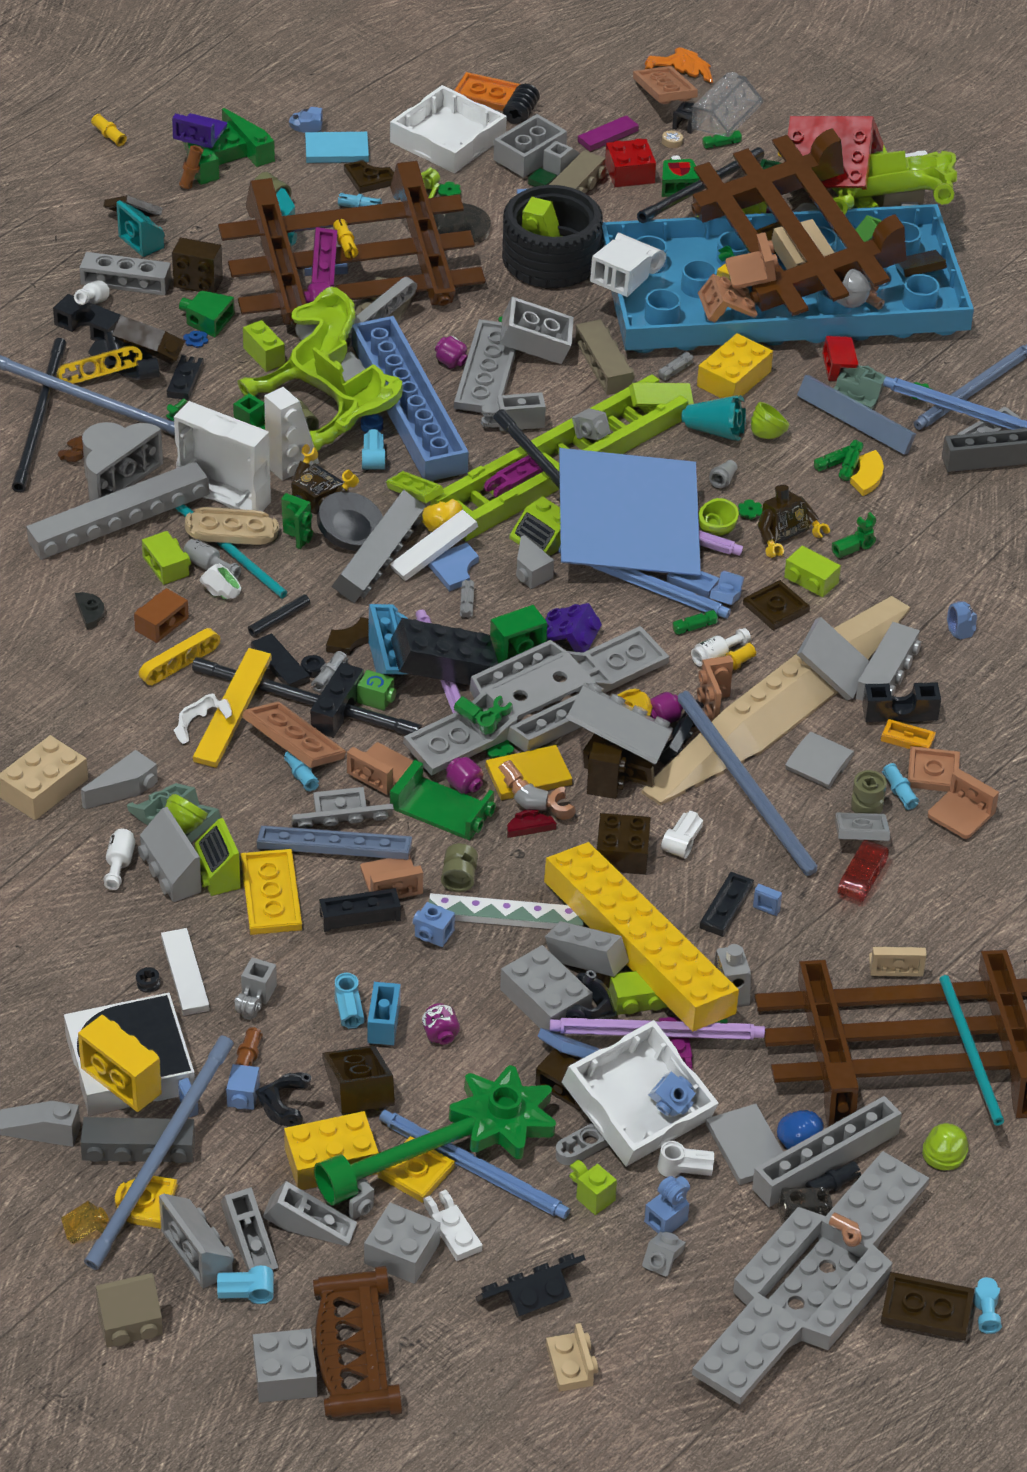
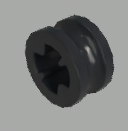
M152 967L140 969L136 973L138 989L145 993L156 991L161 983L159 972ZM151 978V981L145 982V979Z

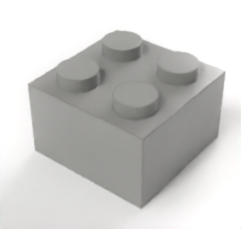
M389 1203L364 1242V1264L374 1268L386 1266L387 1273L415 1284L440 1244L441 1222Z
M311 1328L253 1334V1353L259 1403L317 1397V1374Z

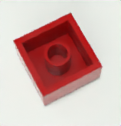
M647 139L606 143L605 165L614 188L655 183L656 161Z

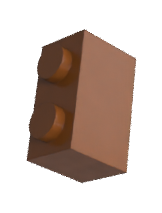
M165 588L134 613L135 631L158 643L189 618L188 600Z

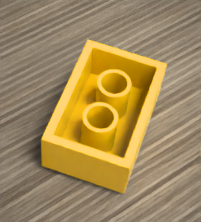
M736 333L698 366L697 387L719 398L735 395L743 396L771 372L773 350Z
M101 1015L78 1032L81 1069L136 1112H139L162 1094L159 1056L153 1050H148L140 1044L135 1036L128 1035L115 1021H110L104 1015Z
M365 1111L284 1128L285 1152L296 1186L301 1190L318 1187L314 1175V1166L318 1162L341 1154L350 1164H353L379 1153Z

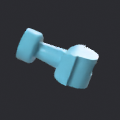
M988 1277L978 1281V1285L975 1287L973 1303L978 1309L982 1310V1314L978 1318L979 1330L986 1334H992L1002 1328L1001 1317L995 1313L1000 1288H998L997 1282L994 1279Z

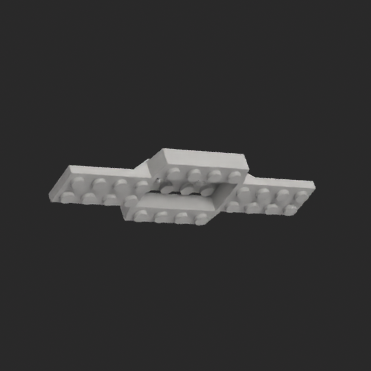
M641 626L584 653L566 651L549 640L471 676L470 691L474 697L472 702L482 708L483 711H487L490 707L492 708L494 699L498 696L503 698V703L500 707L506 706L509 702L512 703V712L507 716L501 717L502 720L497 724V730L494 733L483 734L477 723L473 724L455 712L404 736L403 744L419 762L423 763L424 768L431 776L446 769L455 758H470L505 740H509L524 752L535 750L581 728L580 725L566 719L578 694L518 723L517 720H521L525 715L534 711L542 710L544 706L555 701H561L565 696L574 692H580L584 683L587 685L590 682L602 687L604 689L603 693H606L667 664L670 656ZM555 675L564 676L567 680L557 682L553 677ZM518 693L526 695L527 699L518 701L513 696Z
M882 1151L826 1216L797 1207L734 1279L733 1293L747 1306L692 1368V1375L740 1405L789 1347L803 1341L829 1350L889 1279L893 1263L877 1247L888 1231L928 1186L929 1177ZM834 1212L858 1223L862 1235L859 1245L855 1247L847 1246L843 1240L842 1232L829 1225L830 1218ZM818 1237V1242L814 1248L801 1260L800 1264L773 1295L767 1299L765 1296ZM823 1263H830L835 1267V1271L825 1273L820 1270L819 1266ZM792 1299H798L803 1302L804 1307L795 1310L789 1307L788 1302Z

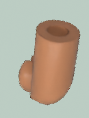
M870 283L871 290L866 302L880 310L884 306L885 301L877 296L876 291L879 286L873 287Z
M834 1212L830 1218L829 1225L842 1232L843 1240L847 1246L855 1247L859 1245L862 1235L858 1223Z

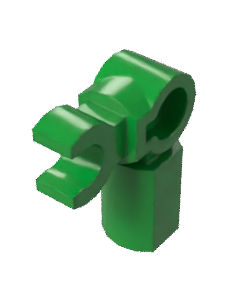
M871 512L868 513L866 520L858 517L857 525L859 527H857L854 535L851 534L832 542V552L837 558L854 553L859 550V547L866 550L874 545L876 537L874 536L873 527L876 524V517Z
M461 696L454 705V711L473 724L477 723L483 734H492L497 730V724L502 720L501 717L509 715L513 710V706L509 702L506 706L500 707L503 703V698L498 696L494 699L493 707L483 711L482 708Z

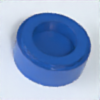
M378 414L362 416V431L367 433L371 429H376L380 432L383 429V418Z

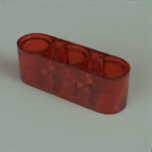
M864 840L843 874L837 893L862 903L887 861L889 848Z

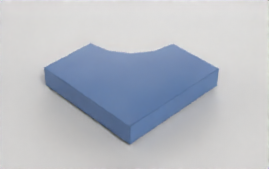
M464 543L448 549L429 563L428 566L449 591L460 588L464 580L470 581L468 571L479 562V556L468 543Z
M540 1028L538 1034L539 1039L560 1052L580 1058H585L599 1050L597 1047L544 1028Z

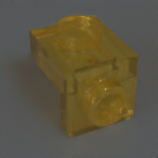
M86 1201L61 1217L67 1240L74 1244L95 1230L103 1233L109 1218L102 1207H96L90 1201Z

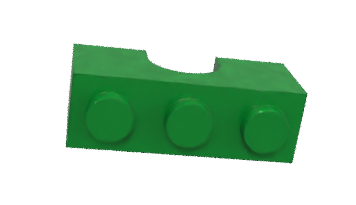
M248 393L233 404L235 419L265 430V402Z

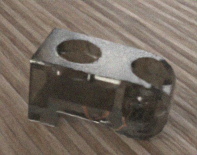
M820 1187L782 1188L777 1204L781 1223L783 1224L797 1207L826 1216L833 1208L830 1192Z

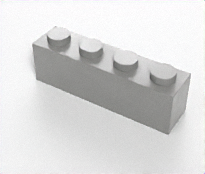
M892 622L858 680L856 699L863 701L865 684L889 683L891 695L894 696L896 684H901L904 670H909L913 654L917 655L920 650L921 641L918 640L920 630Z

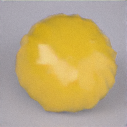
M454 499L446 503L439 502L429 505L423 510V523L430 532H433L463 510L462 505Z

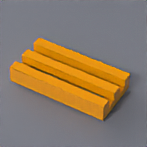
M888 719L881 735V741L910 749V746L931 748L936 732Z

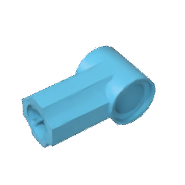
M371 429L364 434L362 469H385L383 434L376 429Z
M342 973L335 979L334 1000L338 1006L341 1026L353 1029L364 1023L358 979L354 974Z
M260 1265L252 1267L249 1272L218 1273V1298H248L253 1303L266 1304L274 1297V1272L270 1267Z

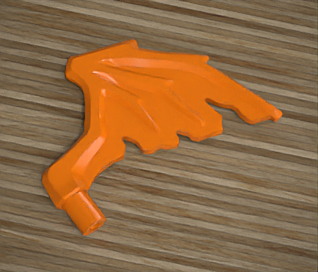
M681 47L676 48L675 54L668 57L649 56L645 61V69H652L655 66L667 67L673 65L676 71L681 73L687 72L689 76L697 77L700 72L703 75L704 81L713 83L709 69L711 65L698 57V53Z

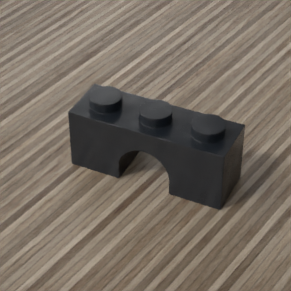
M67 294L53 307L54 325L71 332L80 326H90V339L93 341L105 340V335L114 330L120 314L90 302L84 305L78 304L74 296Z
M341 662L311 708V725L325 736L335 737L344 723L346 704H356L357 685L364 675V669Z
M938 682L914 683L911 693L904 697L892 696L889 683L865 684L862 702L865 722H887L888 719L894 721H938L941 705Z

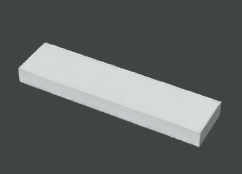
M461 510L390 563L391 569L404 581H407L478 527L477 521L464 510Z
M187 928L161 933L162 943L183 1016L210 1011Z

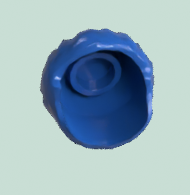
M799 1110L788 1113L778 1123L777 1137L788 1150L824 1130V1123L812 1111Z

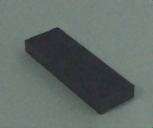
M272 633L251 642L252 649L271 653L272 660L268 668L283 684L296 688L310 682V675Z
M730 872L700 921L699 928L724 937L752 890L754 880Z

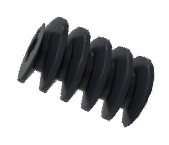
M526 83L516 87L503 109V114L507 116L506 120L508 122L518 124L527 120L540 99V93L536 87Z

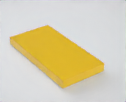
M292 849L240 853L250 935L301 931L302 921Z

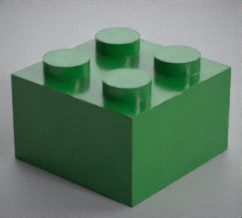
M534 605L491 619L490 637L498 664L546 642L547 621Z

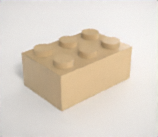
M50 735L0 773V798L33 820H36L88 780L87 758Z

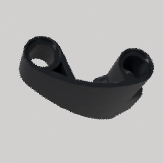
M110 331L105 335V340H98L93 343L88 354L95 356L131 345L111 336L113 331ZM130 350L129 355L124 357L121 356V352L118 353L121 359V366L124 365L122 360L130 359L134 362V357L137 356V353H133ZM142 350V360H136V366L116 371V373L133 380L160 377L157 358H153L152 355ZM106 357L104 361L105 366L109 369L113 368L116 365L115 357Z

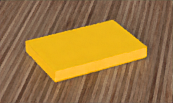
M557 745L493 758L485 762V767L501 800L514 798L512 788L506 785L504 782L505 776L498 768L508 760H511L524 777L523 780L533 784L536 788L551 790L572 785V777Z

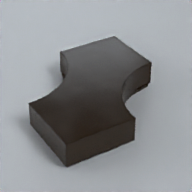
M360 617L356 624L346 629H331L326 643V652L336 653L341 651L346 655H351L355 648L369 644V618Z

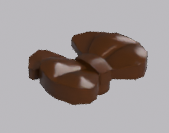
M82 436L75 437L67 442V445L72 449L58 452L60 460L65 459L70 462L81 460L84 457Z

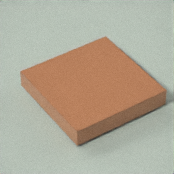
M910 746L908 767L910 788L949 792L952 773L957 768L959 769L960 752Z

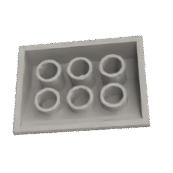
M590 682L589 685L584 683L566 719L656 764L673 728L669 727L670 722L658 716L656 719L648 716V711L637 705H634L632 708L624 704L625 699L616 694L609 696L603 693L604 689Z

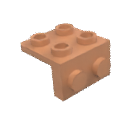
M765 232L757 234L759 251L729 257L725 260L734 289L776 280L775 268L778 267V260L776 254H773L772 240H767Z
M957 768L952 773L949 792L929 809L927 816L960 837L968 839L996 813L999 792Z

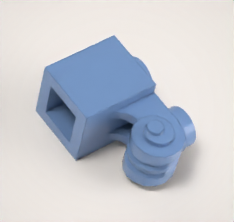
M673 1176L665 1178L659 1184L657 1190L660 1194L646 1204L644 1222L657 1233H672L687 1222L689 1203L686 1195L690 1190L689 1182L682 1176L676 1179Z

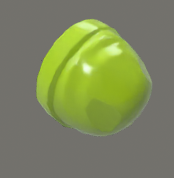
M759 402L756 405L751 417V430L754 435L763 439H774L787 432L789 422L779 411L764 402Z
M723 498L708 501L698 511V523L701 530L715 536L729 534L734 530L739 518L737 506Z
M172 794L166 800L165 807H168L185 835L197 829L208 816L206 811L177 794Z
M938 1124L929 1132L923 1144L922 1155L924 1160L930 1166L943 1171L960 1167L968 1153L969 1143L966 1133L960 1127L953 1124Z

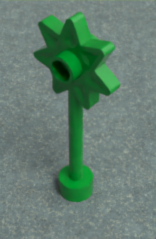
M512 1065L507 1066L495 1082L473 1073H468L465 1076L464 1090L468 1098L452 1103L449 1107L448 1119L453 1122L452 1124L353 1164H350L341 1154L318 1162L314 1166V1175L318 1189L329 1205H335L357 1195L358 1180L471 1135L470 1150L472 1152H479L494 1144H498L515 1159H522L526 1137L552 1138L555 1135L556 1121L543 1111L551 1101L552 1088L548 1085L522 1086L517 1069Z

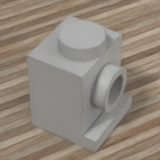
M588 408L572 417L576 437L579 439L586 437L599 440L611 433L606 412Z

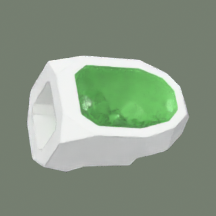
M220 563L210 567L199 580L213 596H221L223 599L236 598L241 592L238 580Z

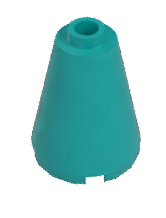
M735 395L687 405L686 409L682 411V422L688 428L734 441L741 440L739 434L744 433L746 426V408L741 406V402H745L744 398Z

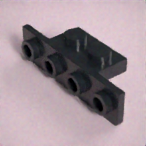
M574 1253L558 1258L559 1264L549 1267L547 1262L532 1268L534 1274L524 1277L521 1272L506 1278L508 1283L498 1287L497 1282L481 1288L482 1293L475 1297L476 1301L480 1302L507 1291L516 1317H520L569 1298L571 1295L561 1270L585 1261V1256L581 1255L575 1258Z

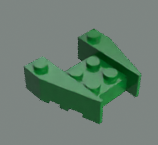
M222 108V121L227 122V128L212 148L185 142L183 144L187 158L190 146L195 145L203 149L198 165L200 169L195 175L198 183L203 185L219 179V165L240 158L248 157L256 167L275 162L274 140L264 129L228 109Z

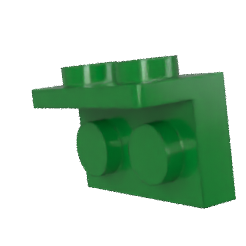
M285 493L281 498L283 532L296 537V548L301 549L313 537L310 502Z

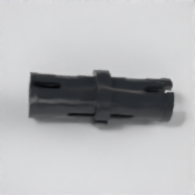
M852 1161L836 1170H827L825 1175L807 1182L805 1188H811L806 1191L810 1198L815 1199L833 1189L834 1191L840 1190L842 1185L861 1176V1172L855 1173L860 1171V1168L856 1162Z

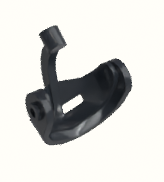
M588 970L586 973L577 974L576 977L592 992V999L597 1007L589 1009L581 1005H574L567 1010L566 1018L611 1019L615 1017L617 1012L614 1009L610 992L601 980L595 978L596 973Z
M302 1072L287 1073L274 1082L256 1090L258 1099L271 1121L288 1127L303 1123V1116L299 1110L284 1106L281 1102L279 1090L284 1088H308L312 1079L311 1075Z

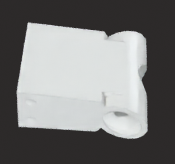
M618 233L615 240H612L592 256L590 282L628 297L648 278L649 273L654 274L663 267L666 253L658 248Z

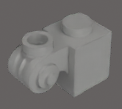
M253 957L250 959L241 975L242 993H239L234 1001L235 1012L240 1013L244 1019L250 1020L255 1018L258 1010L261 1009L262 1003L267 1004L277 986L276 964Z

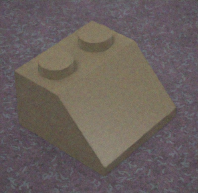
M153 1273L96 1286L98 1317L106 1348L122 1346L129 1342L163 1335L162 1316Z

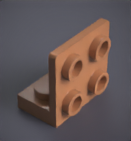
M712 274L698 292L708 320L714 323L725 313L727 307L753 318L758 315L755 304L750 298L749 289L747 287L734 289L731 281L724 276L719 277Z
M731 655L702 660V670L698 672L700 688H697V698L699 702H703L704 712L711 722L720 714L721 698L730 697L733 671Z
M376 742L367 752H362L352 747L347 751V774L387 795L412 764L413 760L379 742Z
M410 855L408 860L386 858L360 864V869L369 892L396 888L399 899L423 894V871L421 865L414 867Z

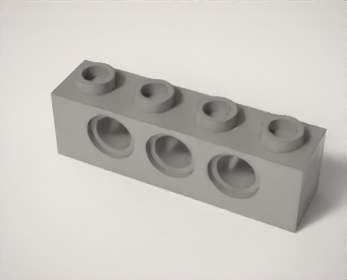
M86 252L80 265L81 285L100 280L105 282L110 289L165 296L172 280L171 263Z

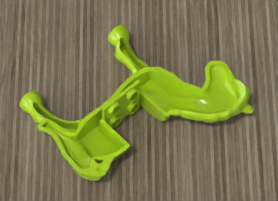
M905 150L870 155L867 190H862V188H832L838 195V197L833 199L844 215L854 206V199L905 191L932 190L936 202L941 205L949 204L955 194L953 183L957 181V171L954 170L956 155L952 152L941 151V153L932 152L926 155L905 157Z
M337 287L326 288L313 302L298 306L293 310L292 319L295 323L318 326L312 334L303 339L292 350L289 360L282 367L265 376L256 378L244 377L237 380L239 389L244 396L248 393L256 396L258 393H271L288 381L300 379L333 397L338 403L337 415L319 430L309 431L317 451L326 444H332L337 437L350 430L359 417L377 414L393 407L398 403L403 392L402 380L398 377L384 374L374 364L345 382L341 363L346 356V340L356 318L355 305Z

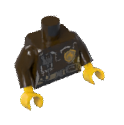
M305 444L302 447L304 459L299 462L291 482L292 495L309 501L311 513L317 514L322 501L327 496L336 492H349V487H356L359 479L355 474L353 475L351 470H346L342 474V481L316 463L310 465V461L317 459L318 452L314 447L312 452L308 454L310 446Z
M787 485L776 486V496L764 501L762 514L757 524L764 543L768 544L765 552L770 558L776 557V555H783L784 548L779 543L810 530L811 524L813 525L812 533L816 538L823 537L820 533V528L825 534L830 533V528L827 524H820L818 522L819 517L802 496L789 491Z

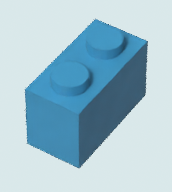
M374 982L367 1022L368 1043L395 1044L400 1011L401 984Z

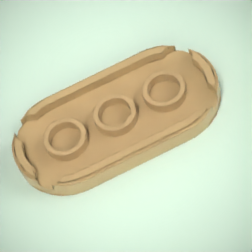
M202 507L195 509L192 514L188 513L185 518L186 532L191 537L206 542L262 545L274 541L278 536L279 524L274 517L272 520L269 518V514L257 510Z

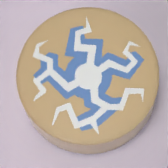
M672 130L663 133L662 144L664 146L678 148L682 145L683 135Z

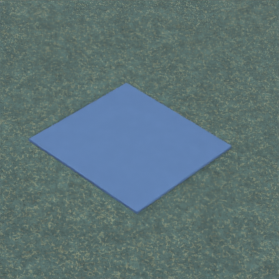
M559 448L561 563L694 576L701 575L696 462Z

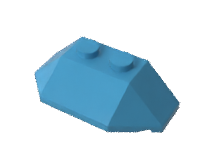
M392 604L369 605V645L377 673L383 675H405L407 673L399 672L391 637L401 618L407 617L399 613L398 609Z

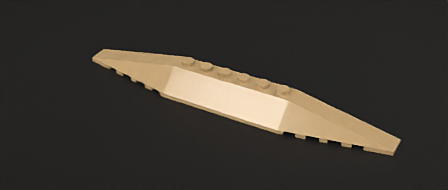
M891 596L834 629L865 658L869 659L877 650L892 622L900 623L910 611V607ZM795 654L724 709L712 723L743 764L746 758L752 755L757 757L838 694V692ZM700 733L654 777L653 787L645 786L642 789V794L661 806L686 793V789L691 786L698 787L705 783V779L713 775L717 777L723 774L727 767L703 734Z

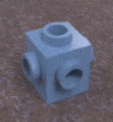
M427 902L422 910H418L414 915L415 937L443 947L455 930V912Z
M671 1071L660 1079L648 1096L657 1103L656 1107L659 1111L667 1116L670 1114L673 1117L680 1113L684 1115L694 1103L691 1099L696 1093L691 1089L692 1084L682 1076L677 1077Z

